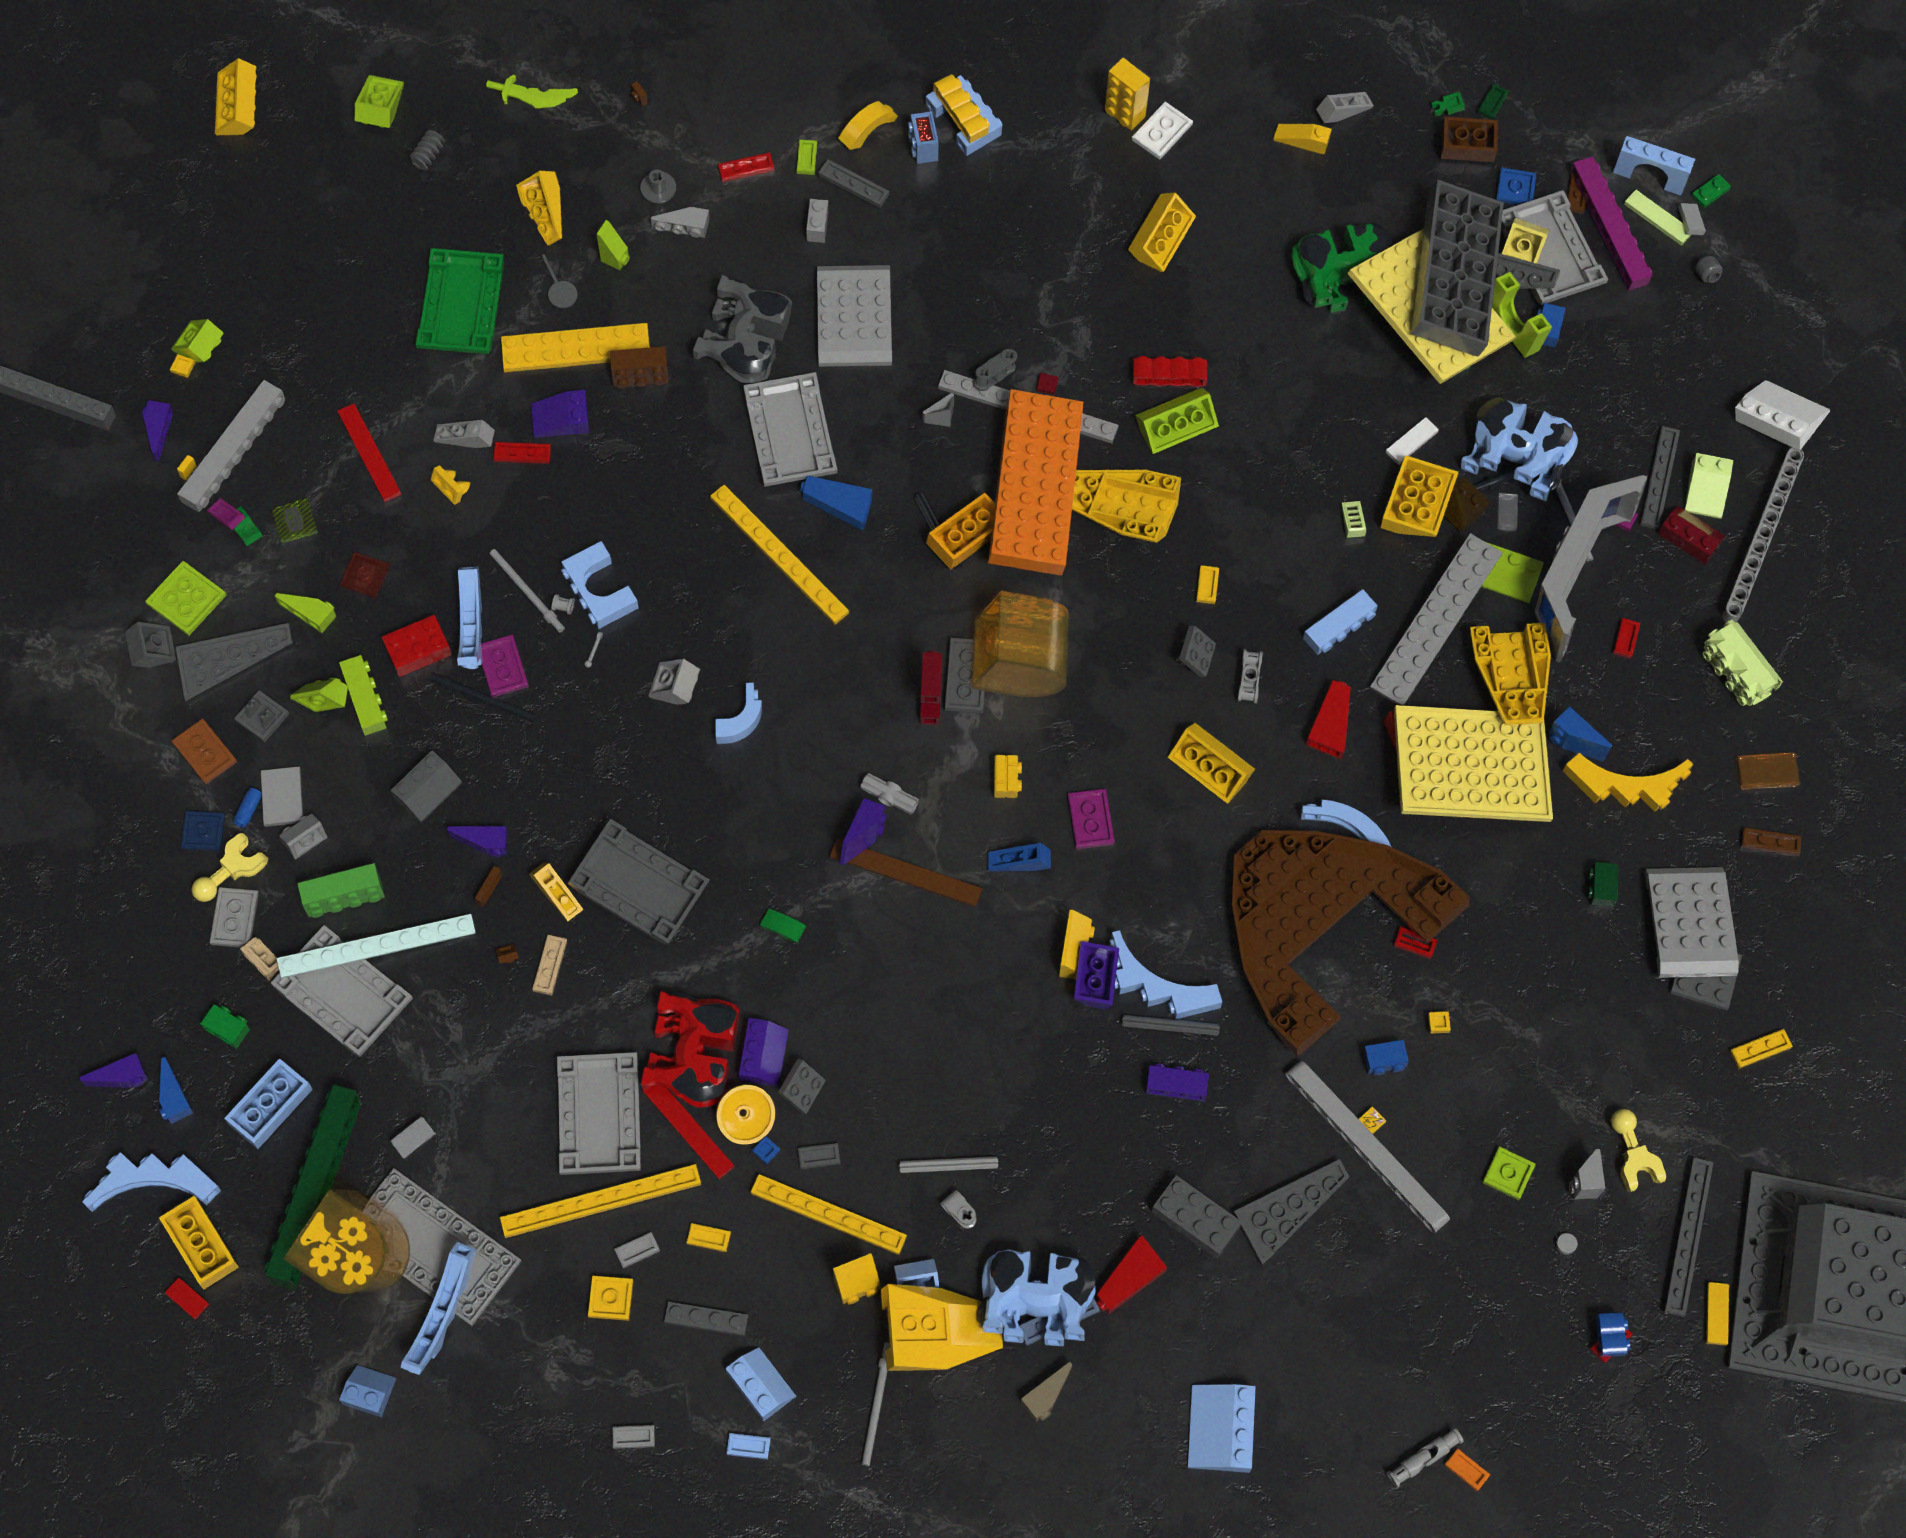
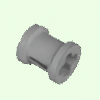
M555 594L551 609L554 611L556 609L565 611L571 615L575 599H567Z

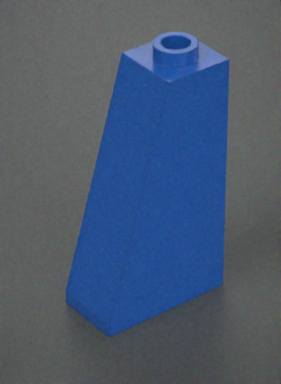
M807 476L806 482H802L800 492L803 493L804 501L864 530L873 498L872 489Z

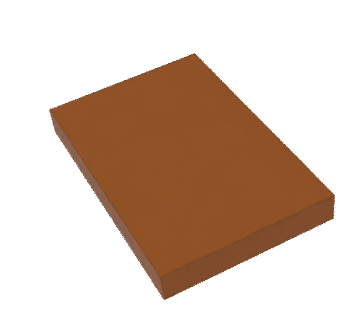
M203 718L171 740L205 784L237 763L234 756Z

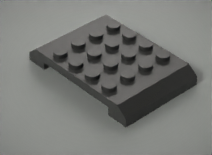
M610 819L568 884L583 896L653 939L669 945L710 879L695 870H689L632 835L625 827Z

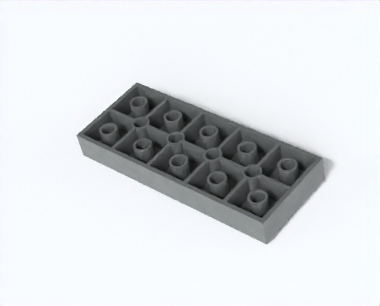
M1437 180L1428 193L1411 334L1477 357L1487 347L1503 202L1441 180Z

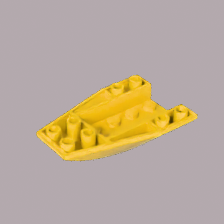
M1076 470L1072 510L1121 535L1157 543L1166 536L1176 511L1181 477L1149 470Z
M1545 623L1526 624L1524 632L1490 634L1489 626L1470 627L1475 662L1504 724L1543 723L1551 659Z

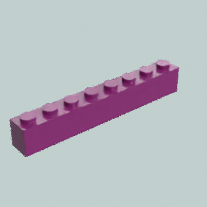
M1593 156L1573 162L1570 173L1572 175L1576 171L1575 183L1582 193V197L1584 188L1586 190V206L1628 291L1648 285L1652 277V270L1647 266L1644 254L1639 250L1637 240L1632 236L1630 226L1624 220L1622 210L1617 206L1613 192H1610L1607 179L1600 172L1598 162L1595 161Z

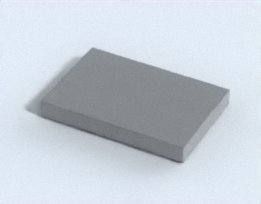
M300 767L262 770L264 826L298 823L303 817Z
M219 887L210 938L211 945L242 947L251 940L259 896L258 891Z

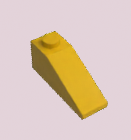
M1278 124L1273 141L1325 155L1332 129L1316 124Z
M543 862L529 873L540 890L567 921L583 910L549 863Z

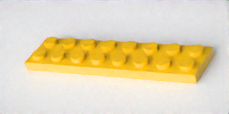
M647 323L501 337L504 372L610 363V351L650 348Z

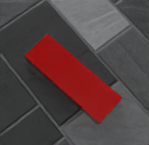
M765 153L718 164V169L722 182L774 171L771 154Z
M495 442L493 459L494 462L550 464L551 444Z

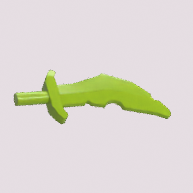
M515 75L507 78L505 84L489 80L486 84L487 88L502 91L504 104H508L507 99L510 96L533 106L535 109L555 107L578 93L577 88L549 89L545 92L538 90V88L527 89L526 87L513 84L516 81Z

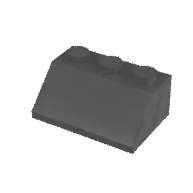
M431 751L391 792L398 803L422 822L462 781L444 760Z

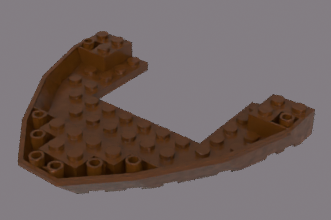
M1262 830L1234 854L1232 908L1243 971L1269 1023L1282 1042L1297 1057L1341 1020V1016L1289 964L1371 892L1387 905L1423 941L1428 943L1469 907L1470 897L1443 871L1385 844L1320 831Z

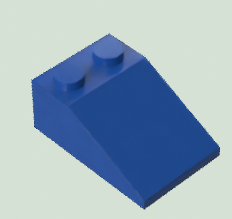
M1571 707L1554 721L1548 733L1551 742L1559 745L1562 749L1581 753L1584 756L1602 762L1612 747L1611 743Z

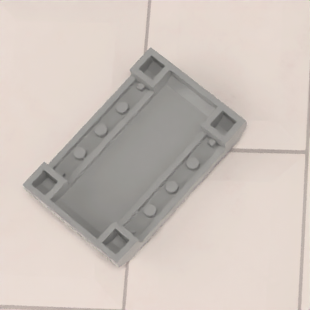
M1564 190L1505 209L1502 214L1501 231L1506 241L1515 218L1549 229L1537 264L1559 269L1560 275L1554 288L1530 289L1536 302L1540 305L1605 284L1608 281L1601 264H1597L1570 211L1571 204Z
M890 265L817 266L819 367L892 365Z
M816 372L743 385L764 487L803 480L807 476L819 477L838 473Z
M1723 867L1645 869L1646 889L1649 890L1658 955L1656 962L1659 978L1737 976L1739 960L1726 873Z
M324 925L299 953L344 942ZM365 959L281 978L279 973L271 982V985L282 996L358 1057L368 1049L413 999L407 991L392 982Z
M637 1052L557 1057L560 1175L641 1171Z

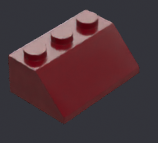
M1680 506L1672 511L1658 535L1703 564L1708 562L1725 538V535Z

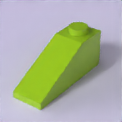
M605 220L597 233L601 262L621 270L622 266L626 265L630 258L628 247L610 222Z
M280 593L275 595L279 605L321 633L325 631L336 617L334 607L327 601L322 602L316 598Z

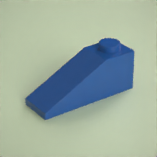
M1041 843L988 852L989 871H1037L1051 868V850Z
M163 1057L161 1058L159 1098L162 1108L159 1111L164 1120L168 1119L173 1124L192 1114L193 1111L169 1062Z

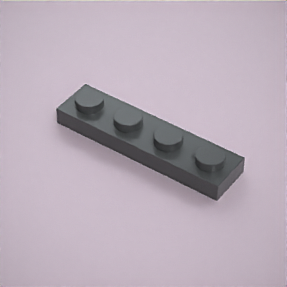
M827 159L818 172L819 177L878 208H881L889 196L888 190Z
M668 1302L664 1322L666 1324L745 1336L749 1316L747 1314Z

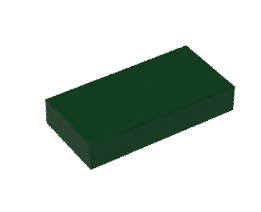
M1493 84L1477 114L1494 120L1510 91Z

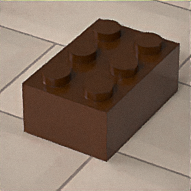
M1444 117L1441 127V159L1481 162L1495 161L1498 150V120Z
M665 346L610 351L614 387H644L652 384L664 385L669 383Z

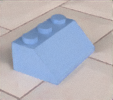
M760 1348L741 1356L726 1368L728 1376L763 1422L796 1397Z

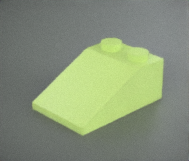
M1696 453L1692 461L1685 504L1687 512L1722 518L1733 460Z

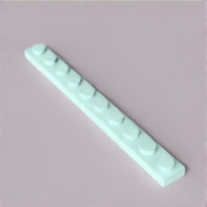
M468 914L277 958L281 978L473 935L476 932L472 916Z

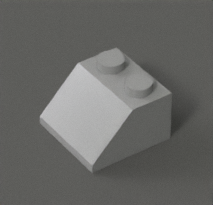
M685 659L660 662L648 696L676 705L689 703L700 669Z
M313 814L302 817L297 824L287 827L279 835L294 859H297L328 838L322 824Z
M1596 1149L1575 1174L1571 1182H1569L1570 1193L1573 1194L1574 1200L1598 1198L1604 1191L1605 1182L1600 1149Z

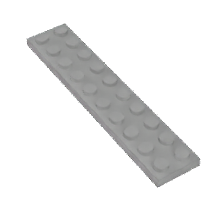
M1470 533L1370 686L1372 690L1399 706L1405 705L1503 552Z

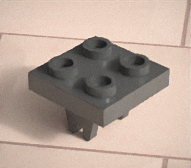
M1189 626L1185 639L1181 641L1183 648L1180 656L1176 657V661H1181V665H1186L1199 677H1206L1216 643L1196 626Z
M259 690L234 720L260 740L266 742L287 718L289 712Z
M797 1059L778 1093L801 1113L807 1114L826 1080L806 1062Z

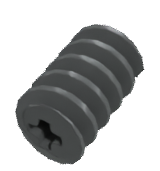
M426 131L425 136L421 138V141L413 150L414 152L410 154L413 165L423 171H427L428 167L426 165L431 166V160H435V155L440 153L438 149L443 148L441 143H445L444 138L435 131Z

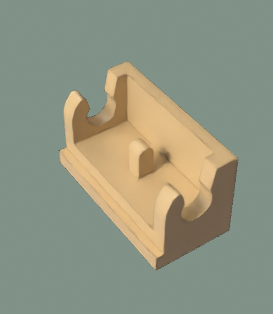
M255 937L240 948L243 955L268 981L280 972L277 957L260 939Z

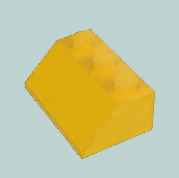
M1074 910L1069 911L1059 977L1076 980L1080 942H1089V938H1093L1095 927L1091 926L1092 919Z

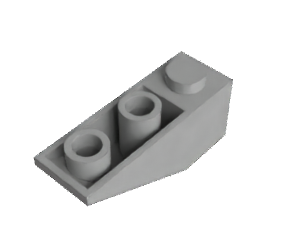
M688 207L651 217L652 228L658 231L665 230L675 234H687L696 238H705L709 223V210Z
M483 420L438 424L433 441L472 448L491 447L495 430Z

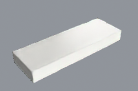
M1424 418L1390 446L1386 453L1399 465L1403 462L1405 455L1410 456L1437 434L1439 429L1430 420Z

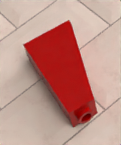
M1332 681L1306 743L1307 746L1338 759H1342L1346 743L1351 689L1346 683Z
M1143 1236L1138 1238L1096 1296V1303L1102 1312L1106 1311L1108 1315L1166 1272L1167 1266Z

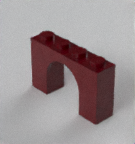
M937 651L923 652L921 724L940 725L942 653Z

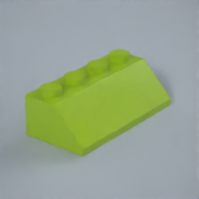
M1202 388L1136 415L1140 432L1153 454L1219 427L1210 393Z
M1488 543L1503 553L1481 587L1529 603L1544 562Z

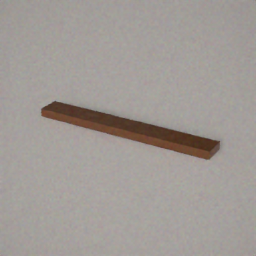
M836 839L830 858L838 861L841 860L843 840ZM865 849L846 863L975 908L982 893V888L869 849Z

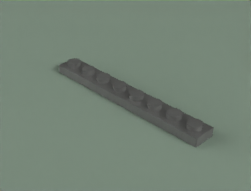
M1693 1158L1664 1309L1666 1313L1682 1317L1686 1315L1713 1162Z

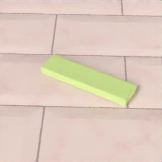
M1635 190L1625 201L1624 205L1681 246L1691 236L1686 233L1682 222L1639 191Z

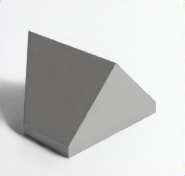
M949 394L923 411L922 421L928 424L950 427L954 407V394Z

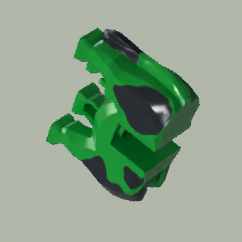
M1371 222L1359 226L1347 225L1342 243L1345 251L1340 254L1336 251L1330 230L1309 234L1302 238L1298 244L1294 245L1291 250L1293 266L1303 284L1304 298L1308 303L1314 304L1315 308L1329 305L1331 313L1347 309L1348 299L1338 292L1339 285L1355 283L1348 275L1350 269L1392 246L1390 234L1379 224ZM1362 291V294L1364 295V304H1371L1372 302Z

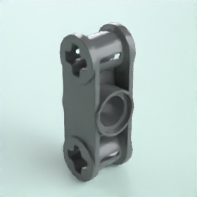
M1005 349L977 368V378L974 381V387L977 390L986 391L1014 372L1016 367L1014 362L1017 360V353L1012 349Z

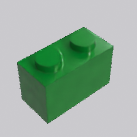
M214 1004L200 1023L207 1032L237 1049L250 1030L246 1024L247 1020L239 1015L234 1017L226 1007L222 1005L218 1007Z

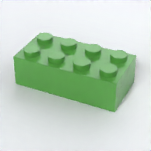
M375 863L297 883L302 905L308 917L313 918L320 917L323 913L327 912L336 913L346 907H358L365 902H378L381 898L385 897L381 878Z

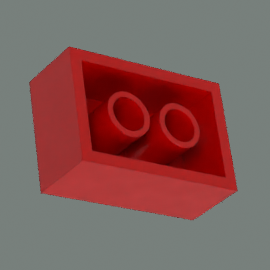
M435 615L382 636L385 648L399 677L452 655Z

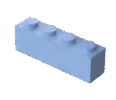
M1361 590L1307 629L1303 639L1317 655L1321 652L1325 653L1332 648V644L1336 641L1341 642L1344 640L1347 633L1351 630L1353 632L1362 625V622L1365 620L1370 621L1376 615L1377 605L1364 590Z

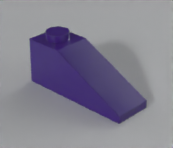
M148 400L147 406L143 408L142 416L145 421L152 454L156 461H160L173 410L168 403Z
M448 826L447 828L450 837L492 857L507 855L508 831L506 826Z
M135 1053L81 1076L80 1080L85 1086L130 1088L142 1085L144 1081L148 1080L139 1056Z

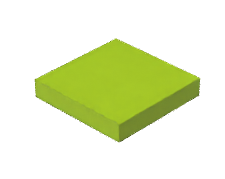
M1498 1147L1482 1183L1520 1200L1535 1167V1163L1502 1147Z

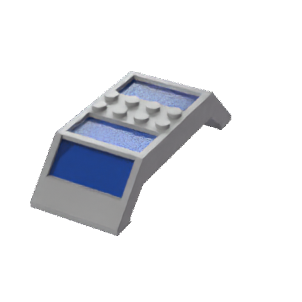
M1644 475L1590 489L1571 527L1567 526L1562 542H1559L1556 547L1554 560L1541 585L1534 613L1538 622L1545 623L1549 647L1557 662L1562 660L1568 648L1576 618L1571 616L1566 599L1601 530L1625 521L1631 522L1638 508L1647 477Z

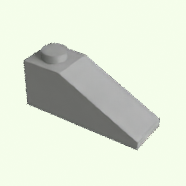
M1366 92L1327 95L1316 110L1324 123H1331L1371 109L1374 105Z

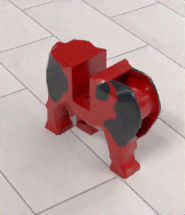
M661 991L657 1008L658 1014H676L669 1017L658 1015L655 1037L661 1038L666 1034L676 1032L680 1038L675 1046L673 1058L650 1053L648 1066L644 1068L642 1089L647 1090L651 1086L660 1085L670 1089L674 1095L696 1108L716 1105L726 1093V1082L729 1075L728 1059L704 1055V1047L734 1051L740 1009L729 1001L695 999L682 992L667 994Z

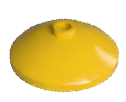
M749 1084L739 1085L727 1091L719 1101L716 1110V1121L721 1133L727 1139L737 1144L758 1142L769 1133L775 1120V1107L771 1097L763 1089ZM741 1109H745L744 1115L739 1114Z

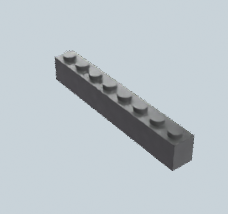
M0 366L1 393L107 431L110 429L116 417L112 405Z

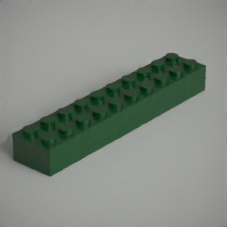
M333 1085L332 1090H329L326 1095L327 1104L325 1109H322L320 1112V1124L313 1131L312 1139L314 1140L312 1146H309L306 1151V1163L300 1168V1180L293 1187L292 1202L288 1203L285 1210L286 1219L279 1226L278 1234L280 1235L278 1241L274 1242L271 1253H273L271 1261H267L264 1269L266 1277L273 1285L291 1290H296L312 1245V1243L307 1246L303 1245L300 1238L318 1212L323 1214L362 1104L357 1091Z

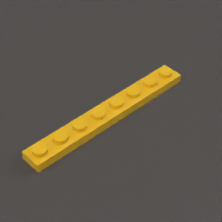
M760 1174L751 1191V1194L897 1255L900 1254L907 1238L906 1234Z

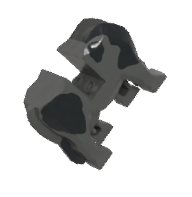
M722 275L717 287L718 297H733L735 300L723 301L717 299L712 317L714 321L728 317L734 319L728 326L725 337L706 329L703 338L698 337L693 349L694 359L709 356L717 360L722 368L740 383L754 384L765 381L770 375L772 364L776 358L775 339L783 340L790 320L793 302L784 294L775 291L757 290L741 280H729L727 276Z

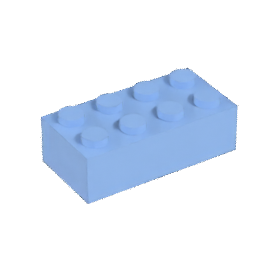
M278 1059L224 1119L229 1126L259 1149L313 1089L304 1078L281 1059Z

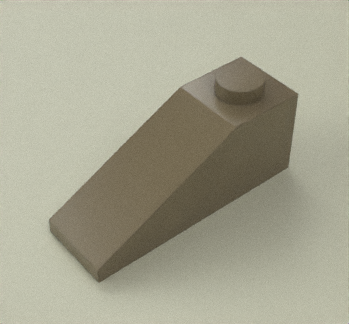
M1071 1362L1067 1363L1021 1399V1404L1035 1422L1039 1419L1044 1421L1051 1415L1050 1411L1072 1369Z

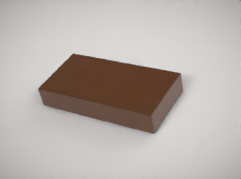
M496 866L492 868L476 895L475 901L478 906L483 908L502 877L500 868Z

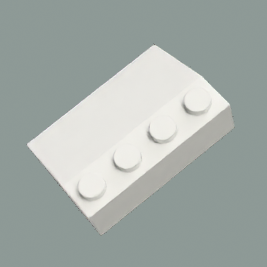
M1767 380L1748 392L1735 407L1737 422L1798 450L1802 449L1830 412V409Z

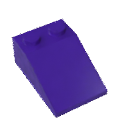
M585 390L566 391L531 403L534 438L589 433Z
M865 798L863 799L843 841L841 865H845L874 844L878 835L882 836L887 817L884 814V805Z

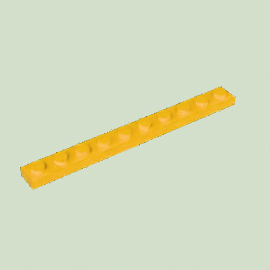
M725 485L710 496L711 500L834 625L849 614V610Z
M694 1164L500 1217L504 1236L508 1238L701 1185L697 1166Z

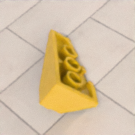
M538 171L517 184L516 187L522 205L529 210V216L537 223V229L546 244L551 245L562 239L560 187L555 172Z

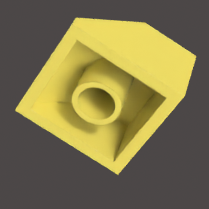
M1515 218L1502 254L1537 263L1549 229Z

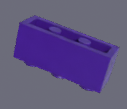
M1162 1064L1150 1065L1146 1094L1205 1102L1209 1073H1205V1071L1200 1069L1188 1071L1183 1067L1165 1068V1065Z

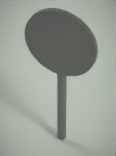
M542 254V258L555 282L548 292L550 302L558 308L572 306L576 302L578 295L575 286L567 281L558 282L545 254Z

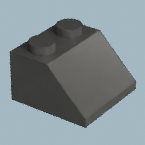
M137 622L125 631L131 666L149 668L176 661L170 626Z

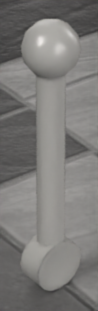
M598 632L590 656L585 661L584 665L587 668L592 666V658L603 635L601 632Z

